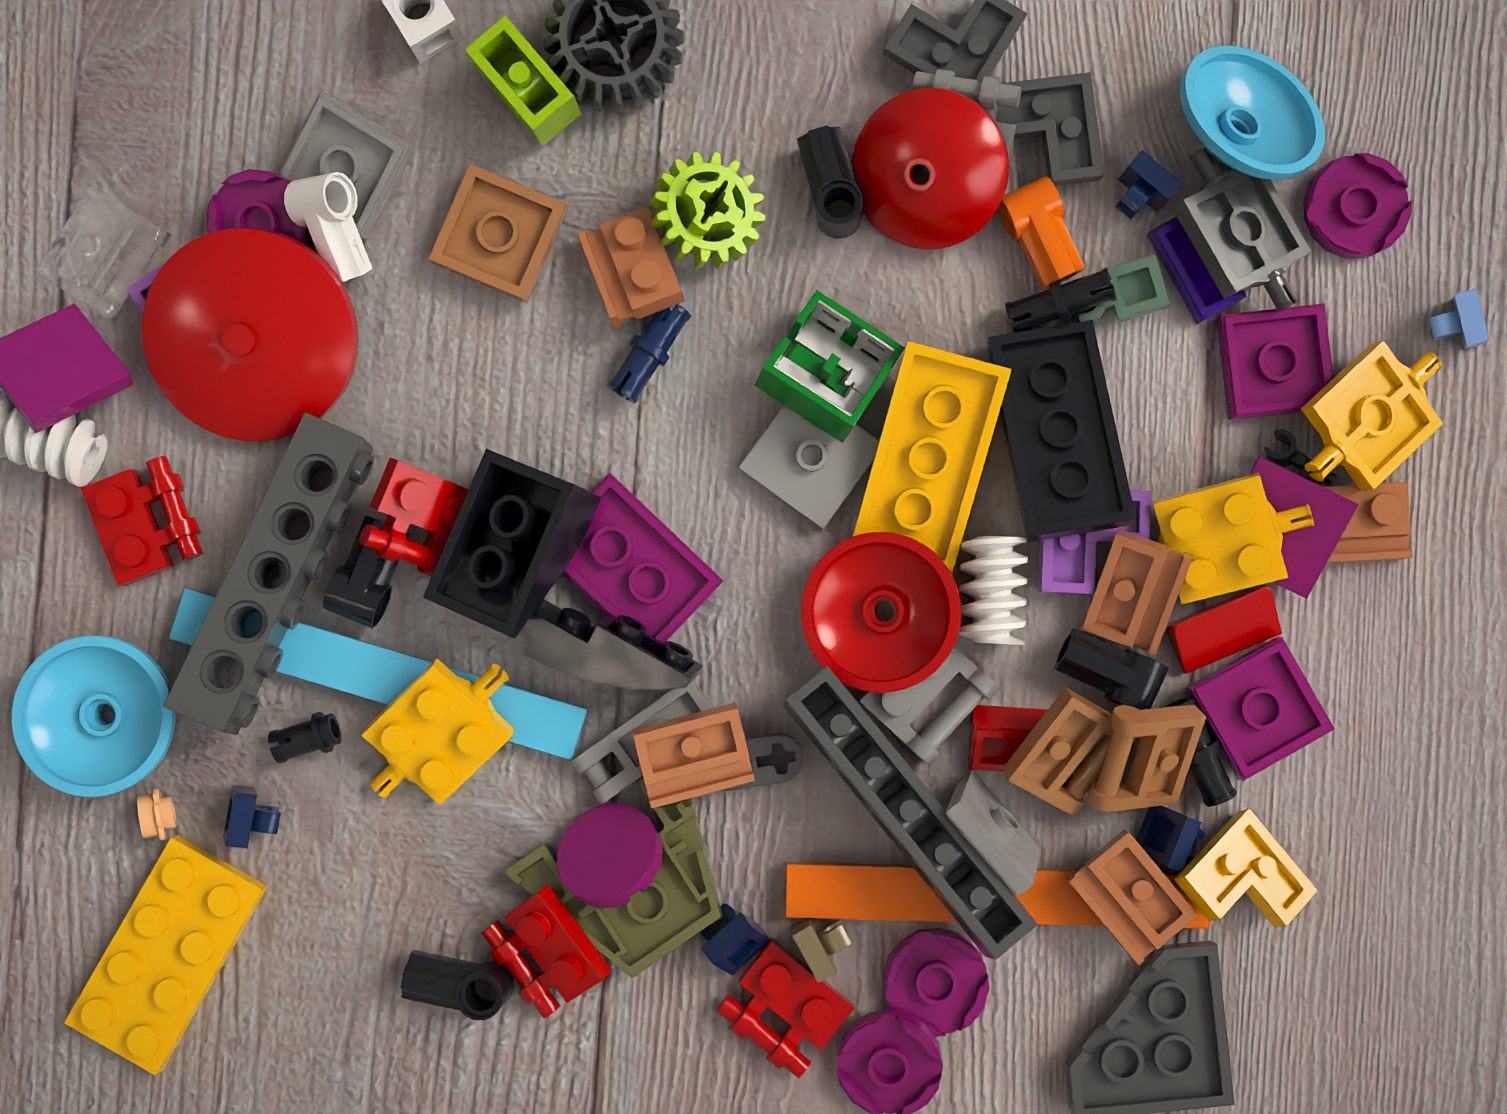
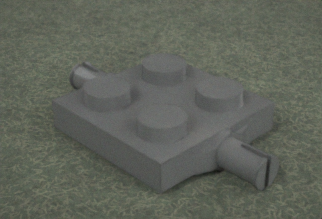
M1205 148L1190 156V160L1194 163L1205 185L1196 194L1183 199L1172 209L1224 300L1245 288L1263 285L1277 308V312L1298 302L1299 300L1296 299L1283 273L1287 272L1292 263L1302 259L1312 251L1272 181L1251 177L1238 171L1224 173L1217 159Z

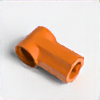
M1041 177L1004 195L998 208L1000 218L1010 237L1014 241L1019 240L1042 290L1049 288V283L1060 280L1062 283L1085 269L1064 224L1065 212L1062 200L1049 177Z

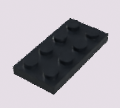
M1093 320L988 337L987 347L990 362L1012 369L1000 412L1027 542L1133 525L1136 521Z

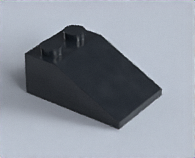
M485 449L423 598L509 637L516 638L580 549L601 497L573 483Z

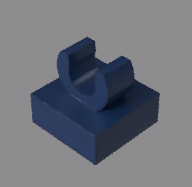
M1142 150L1117 179L1129 190L1115 207L1130 220L1145 203L1158 212L1182 186V183Z
M232 785L223 833L225 846L248 849L251 831L277 834L281 812H278L279 808L256 805L257 794L254 787Z
M1154 806L1148 808L1136 841L1152 860L1182 872L1184 866H1187L1194 859L1189 856L1195 838L1203 839L1205 833L1200 828L1202 822L1167 807Z
M723 903L720 907L722 913L727 917V925L718 933L711 926L701 931V935L708 941L701 949L713 965L733 975L771 939L758 923Z

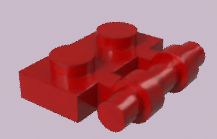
M166 456L156 457L146 462L152 481L147 485L143 486L137 470L128 469L81 488L118 586H127L173 568L174 566L167 547L177 544L183 561L203 554L197 535L201 533L195 517H189L180 493L184 490L180 475L178 473L173 474ZM157 501L161 502L169 525L161 530L150 505Z
M390 457L370 504L371 508L388 514L382 529L366 525L360 535V544L374 549L376 555L385 560L395 562L401 559L417 565V570L420 573L432 577L469 489ZM410 523L429 530L423 545L407 539L406 532Z
M549 884L504 916L515 932L512 936L508 934L499 920L481 932L493 949L489 954L498 966L505 965L521 987L518 990V994L527 1005L533 1003L544 1019L561 1006L549 989L555 986L566 1003L601 982L612 971ZM525 947L543 970L540 974L535 971L521 952Z
M771 938L739 978V984L753 994L743 1006L728 994L718 1005L716 1012L731 1023L729 1029L741 1039L747 1036L767 1052L766 1059L775 1067L780 1069L784 1066L797 1078H800L810 1066L811 1061L796 1049L799 1043L806 1037L822 1050L855 1008L851 1001L825 980L818 983L808 966ZM767 1006L790 1024L781 1036L759 1019Z

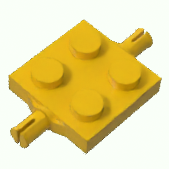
M1384 341L1372 343L1307 402L1301 410L1319 433L1325 445L1323 450L1305 464L1306 472L1312 471L1309 476L1316 481H1323L1340 464L1361 491L1374 490L1443 424L1428 403L1423 384L1436 371L1442 368L1441 360L1434 362L1438 359V356L1431 352H1425L1408 368L1396 359Z
M1259 473L1153 501L1160 527L1159 543L1183 554L1185 552L1193 554L1179 592L1181 604L1288 578L1281 553L1282 533L1315 526L1309 504L1276 513L1275 508L1266 498Z
M436 658L365 728L361 735L383 754L389 763L370 782L372 789L376 792L382 786L378 795L386 798L404 779H407L417 784L441 805L513 736L515 728L495 711L489 699L498 688L509 680L506 671L503 669L498 674L500 666L493 663L485 673L472 683L469 680L456 676Z

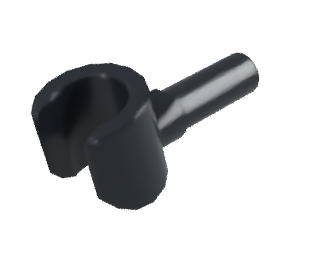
M1275 430V438L1289 445L1290 449L1283 454H1276L1271 449L1264 447L1267 460L1281 467L1293 465L1306 472L1305 464L1310 462L1311 459L1297 449L1294 435L1287 430ZM1330 472L1322 482L1330 486L1337 474Z

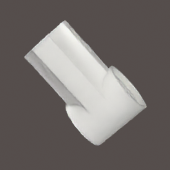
M335 172L293 180L288 184L284 193V203L289 217L297 225L308 227L318 255L330 265L341 282L370 271L372 266L352 217L357 209V194L351 180L345 174Z

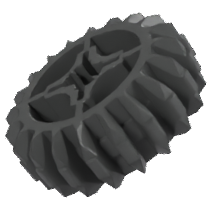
M554 0L552 5L558 16L546 17L544 23L546 30L552 34L543 39L545 52L552 54L547 60V65L554 73H560L559 79L568 89L574 87L573 95L579 104L586 101L592 94V106L598 112L602 111L606 100H612L615 113L620 114L624 109L623 100L632 98L634 107L641 109L644 106L641 93L647 91L651 97L658 99L661 96V88L657 80L664 83H673L675 74L670 66L682 63V52L676 47L684 43V32L675 28L680 23V14L676 9H667L670 0ZM611 7L628 8L644 17L640 18L638 14L628 17L619 16L613 12ZM594 13L596 17L595 26L590 32L580 36L581 42L573 45L579 26L587 17ZM605 24H608L612 34L616 35L620 42L622 41L620 48L623 59L619 58L615 47L612 48L609 41H606L608 35ZM656 37L651 55L643 65L634 71L631 63L633 55L636 51L646 46L647 40ZM589 64L591 68L598 65L610 66L618 76H601L587 70L583 65Z

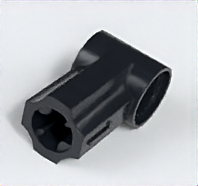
M827 125L809 130L808 133L797 138V145L816 209L817 224L820 230L829 237L835 239L847 238L853 235L860 227L863 214V195L855 181L840 126L829 127ZM835 200H843L852 206L853 211L843 218H836L828 214L825 208Z
M365 515L345 565L340 566L329 582L323 599V608L374 629L382 619L392 594L390 581L400 559L395 562L378 557L374 549L360 544V535L366 525L382 529L385 523ZM406 532V537H407V539H408L409 536H410V533H409V532Z
M1071 629L1059 650L1054 670L1104 692V697L1116 704L1128 705L1144 710L1151 709L1169 667L1129 649L1122 651L1090 634L1077 629Z
M413 950L403 971L400 987L402 989L401 998L459 1010L472 1020L484 1021L493 1017L511 998L514 991V979L504 964L498 966L495 961H485L480 964ZM484 979L489 981L496 991V1000L486 1001L481 999L475 990V980Z

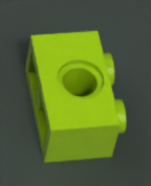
M506 15L464 49L478 73L541 147L546 145L581 115L574 95Z

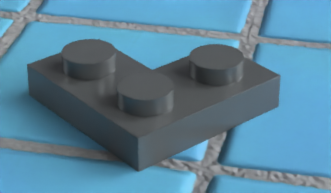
M974 0L957 30H954L911 4L884 47L883 55L914 74L917 71L936 74L938 69L954 71L955 77L982 81L984 76H991L1028 13L1006 0Z
M1091 72L1002 83L1021 86V97L1018 108L998 106L996 122L1015 124L1014 139L1042 136L1047 176L1055 186L1099 181L1103 178L1104 167Z

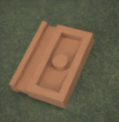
M648 206L599 225L600 229L586 234L585 231L577 233L614 328L620 327L621 321L634 316L638 320L685 301L666 250L660 244L661 238L658 230L651 225L653 218Z
M1408 482L1380 483L1374 490L1361 491L1357 485L1323 486L1359 504L1327 563L1413 558L1412 550H1409L1408 535L1411 534Z
M1118 529L1081 630L1130 648L1133 646L1148 651L1147 654L1155 656L1192 561L1193 554L1187 552L1183 554L1169 549V546Z
M735 703L631 730L651 809L755 781L738 707Z
M1125 829L1084 863L1085 865L1076 873L1070 874L1066 878L1068 883L1138 966L1145 961L1143 958L1154 949L1158 950L1198 916L1134 837Z

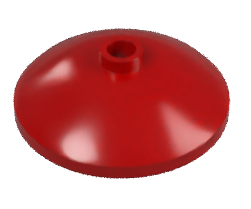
M932 87L914 89L899 94L881 105L869 117L859 133L854 147L852 170L856 184L863 195V212L880 232L902 245L917 249L934 250L954 246L969 239L992 219L1001 205L1006 192L1009 178V158L1006 143L998 125L981 105L959 92ZM917 164H924L929 168L930 179L927 183H921L914 177V168Z
M864 533L837 544L813 568L802 596L801 621L808 646L823 668L828 666L835 676L846 685L869 692L887 693L900 691L927 679L939 669L950 655L961 627L962 607L960 594L955 579L947 565L925 544L897 533ZM882 600L891 602L895 608L894 616L890 620L880 618L877 613V606Z

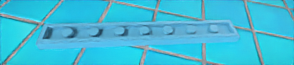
M185 588L169 639L193 645L216 596ZM255 611L244 619L242 630L246 638H252L261 631L263 627L262 614L259 611ZM299 622L293 630L287 629L279 646L280 649H283V656L276 671L389 705L432 661ZM446 666L456 676L469 680L472 683L480 677L479 675ZM505 683L489 697L495 711L515 728L512 738L508 740L509 742L569 760L574 759L588 708Z

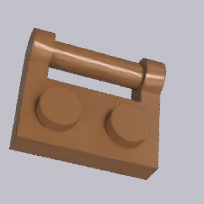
M1065 687L1002 768V772L1009 782L1064 812L1076 816L1086 803L1083 797L1089 791L1091 783L1099 778L1113 732L1110 727L1112 714ZM1104 733L1105 736L1101 739V741L1098 743V745H1097V746L1094 748V750L1090 753V755H1089V756L1087 757V759L1083 762V764L1079 767V769H1078V770L1076 771V773L1072 776V778L1068 781V783H1067V784H1064V782L1068 779V777L1072 774V772L1075 770V768H1076V767L1079 765V763L1083 760V758H1084V757L1086 756V754L1090 751V749L1093 747V745L1097 742V740H1098V739L1101 737V735Z
M1128 705L1116 706L1110 720V727L1113 730L1099 778L1090 785L1087 795L1088 803L1093 808L1103 812L1177 804L1206 716L1195 705L1144 710ZM1134 737H1141L1126 784H1120Z

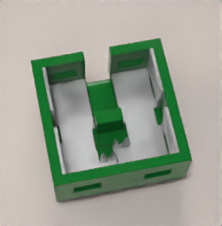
M816 290L795 320L787 338L783 337L763 366L754 386L843 443L905 347ZM790 342H792L793 346L791 347L787 355L784 356Z

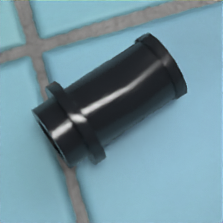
M322 712L313 713L309 721L280 730L276 729L268 734V743H279V746L270 748L273 758L279 764L286 762L288 759L321 750L323 753L331 752L334 745L340 744L342 739L340 726L335 716L331 713L324 715Z

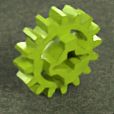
M693 152L687 160V165L678 158L669 168L670 174L663 173L655 184L661 192H656L653 195L649 205L661 210V212L655 215L651 225L652 227L665 228L667 233L660 241L662 246H667L674 242L679 247L675 259L681 261L690 253L694 255L695 268L701 269L708 258L711 257L715 267L722 268L728 262L729 256L735 261L739 260L747 252L745 246L751 247L758 240L760 235L753 228H758L765 221V215L754 211V208L764 200V197L760 193H750L748 187L755 180L752 174L742 179L736 174L740 164L737 160L730 163L728 167H724L721 165V156L718 152H714L707 163H704L699 152ZM697 180H709L710 182L700 183ZM713 197L714 202L710 207L712 209L710 216L702 224L701 219L705 214L703 212L705 205ZM715 237L720 241L711 242L702 239Z

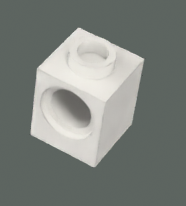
M382 0L420 64L464 38L444 0ZM422 3L430 5V9L424 17L416 20L407 18L409 11L415 5Z

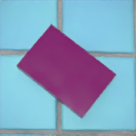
M609 473L591 492L601 497L600 503L580 549L562 573L608 616L614 615L618 617L619 615L631 617L646 627V634L664 643L668 641L724 580Z

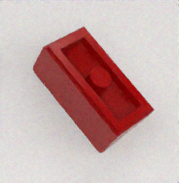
M1259 585L1167 624L1165 629L1184 674L1282 634L1273 593L1269 585Z
M977 705L971 712L968 770L1002 772V768L1048 709Z

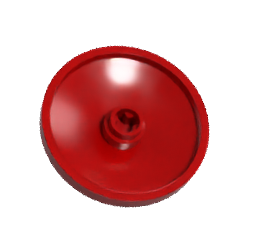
M235 228L216 231L201 236L180 248L168 259L154 278L148 291L142 316V338L146 359L157 385L166 398L178 411L196 425L209 432L234 440H275L294 434L305 412L317 418H322L332 409L345 392L356 365L359 343L356 314L348 292L340 278L330 265L308 246L292 237L267 229Z

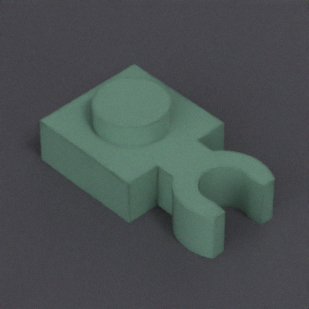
M1156 254L1108 268L1111 276L1110 281L1114 285L1117 300L1097 305L1092 311L1078 315L1079 322L1093 320V324L1102 319L1106 311L1115 309L1118 323L1169 308L1170 300Z

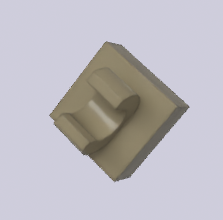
M805 918L791 926L792 937L817 982L820 983L836 974V965L831 955L852 944L851 937L841 919L828 924L820 931H817L811 918Z

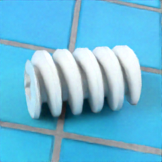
M4 392L0 394V458L8 457L10 461L18 465L27 464L29 468L37 472L47 471L50 476L59 480L67 478L69 483L78 487L86 486L93 480L104 461L108 441L104 434L99 435L97 438L94 437L96 429L95 423L92 420H82L76 427V416L72 415L35 433Z
M979 536L961 543L960 550L975 556L974 560L960 565V571L975 577L974 581L959 586L960 593L974 598V602L961 606L962 615L973 619V623L960 627L959 635L972 640V643L1025 645L1023 640L1011 636L1010 631L1026 626L1024 619L1011 614V610L1026 605L1025 598L1011 593L1013 588L1027 584L1026 577L1012 572L1013 567L1028 562L1027 556L1013 551V546L1027 542L1026 538Z

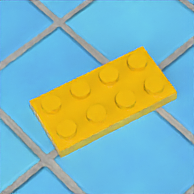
M907 341L852 537L871 532H891L911 537L933 550L947 565L950 572L953 573L1012 369Z
M179 835L171 837L64 1023L151 1074L158 1075L165 1068L268 886Z

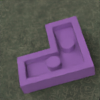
M1130 490L1136 521L1131 526L1040 540L1038 592L1094 594L1096 542L1113 543L1118 529L1150 539L1151 491Z

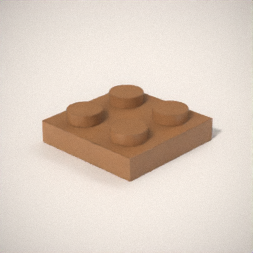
M470 163L428 259L435 265L528 303L568 211L566 203Z

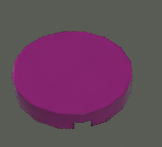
M1356 153L1353 156L1337 158L1325 165L1310 181L1303 199L1304 221L1312 238L1327 252L1345 259L1368 258L1391 247L1405 232L1412 214L1411 200L1408 202V193L1406 191L1408 185L1403 174L1388 160L1370 153Z
M248 169L230 175L221 183L224 185L219 189L217 195L212 196L207 207L206 228L208 234L235 228H258L287 235L306 246L309 245L312 239L308 227L297 225L289 217L284 203V193L287 185L292 181L276 172Z
M621 802L602 804L583 813L568 827L558 847L557 869L562 883L581 903L598 909L619 907L631 901L628 897L634 895L639 889L643 892L653 882L662 863L663 843L653 822L639 808Z
M942 928L918 930L901 939L889 954L883 973L885 998L890 1008L894 1011L911 1014L926 1024L935 1037L946 1036L948 1033H953L957 1030L961 1031L970 1026L984 1009L990 989L986 965L976 947L959 933Z
M894 1010L870 1012L854 1021L841 1038L836 1061L841 1087L853 1103L871 1114H912L923 1108L939 1090L943 1069L940 1044L930 1028L911 1014Z

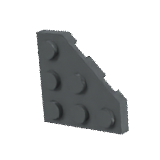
M1208 940L1168 944L1154 951L1066 1061L1071 1114H1151L1235 1105L1217 943Z

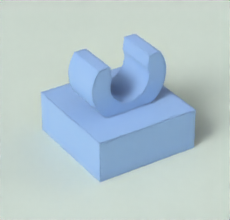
M1477 289L1454 294L1452 298L1454 312L1437 315L1429 320L1433 340L1460 334L1464 349L1484 345L1489 341Z

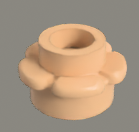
M158 788L153 789V794L137 797L139 823L143 838L159 836L161 841L165 840L167 829L176 828L173 797L162 798Z

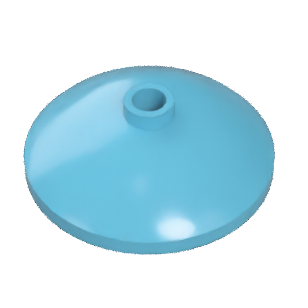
M1230 45L1216 46L1198 54L1185 69L1180 82V100L1185 118L1198 141L1209 153L1226 166L1251 177L1285 180L1304 173L1320 156L1325 143V128L1320 110L1305 86L1289 70L1275 60L1248 48Z
M83 636L63 641L41 654L30 665L19 682L12 705V730L15 743L31 771L46 784L59 791L82 797H100L122 792L149 776L163 760L169 749L175 730L176 712L163 707L172 688L157 662L149 654L132 643L108 636ZM107 704L113 708L115 713L114 719L110 724L102 718V709Z

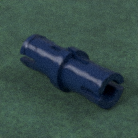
M679 304L654 313L640 336H633L629 343L632 348L607 386L623 398L626 395L627 401L636 404L639 395L657 367H664L670 357L667 352L685 323L691 318V314Z

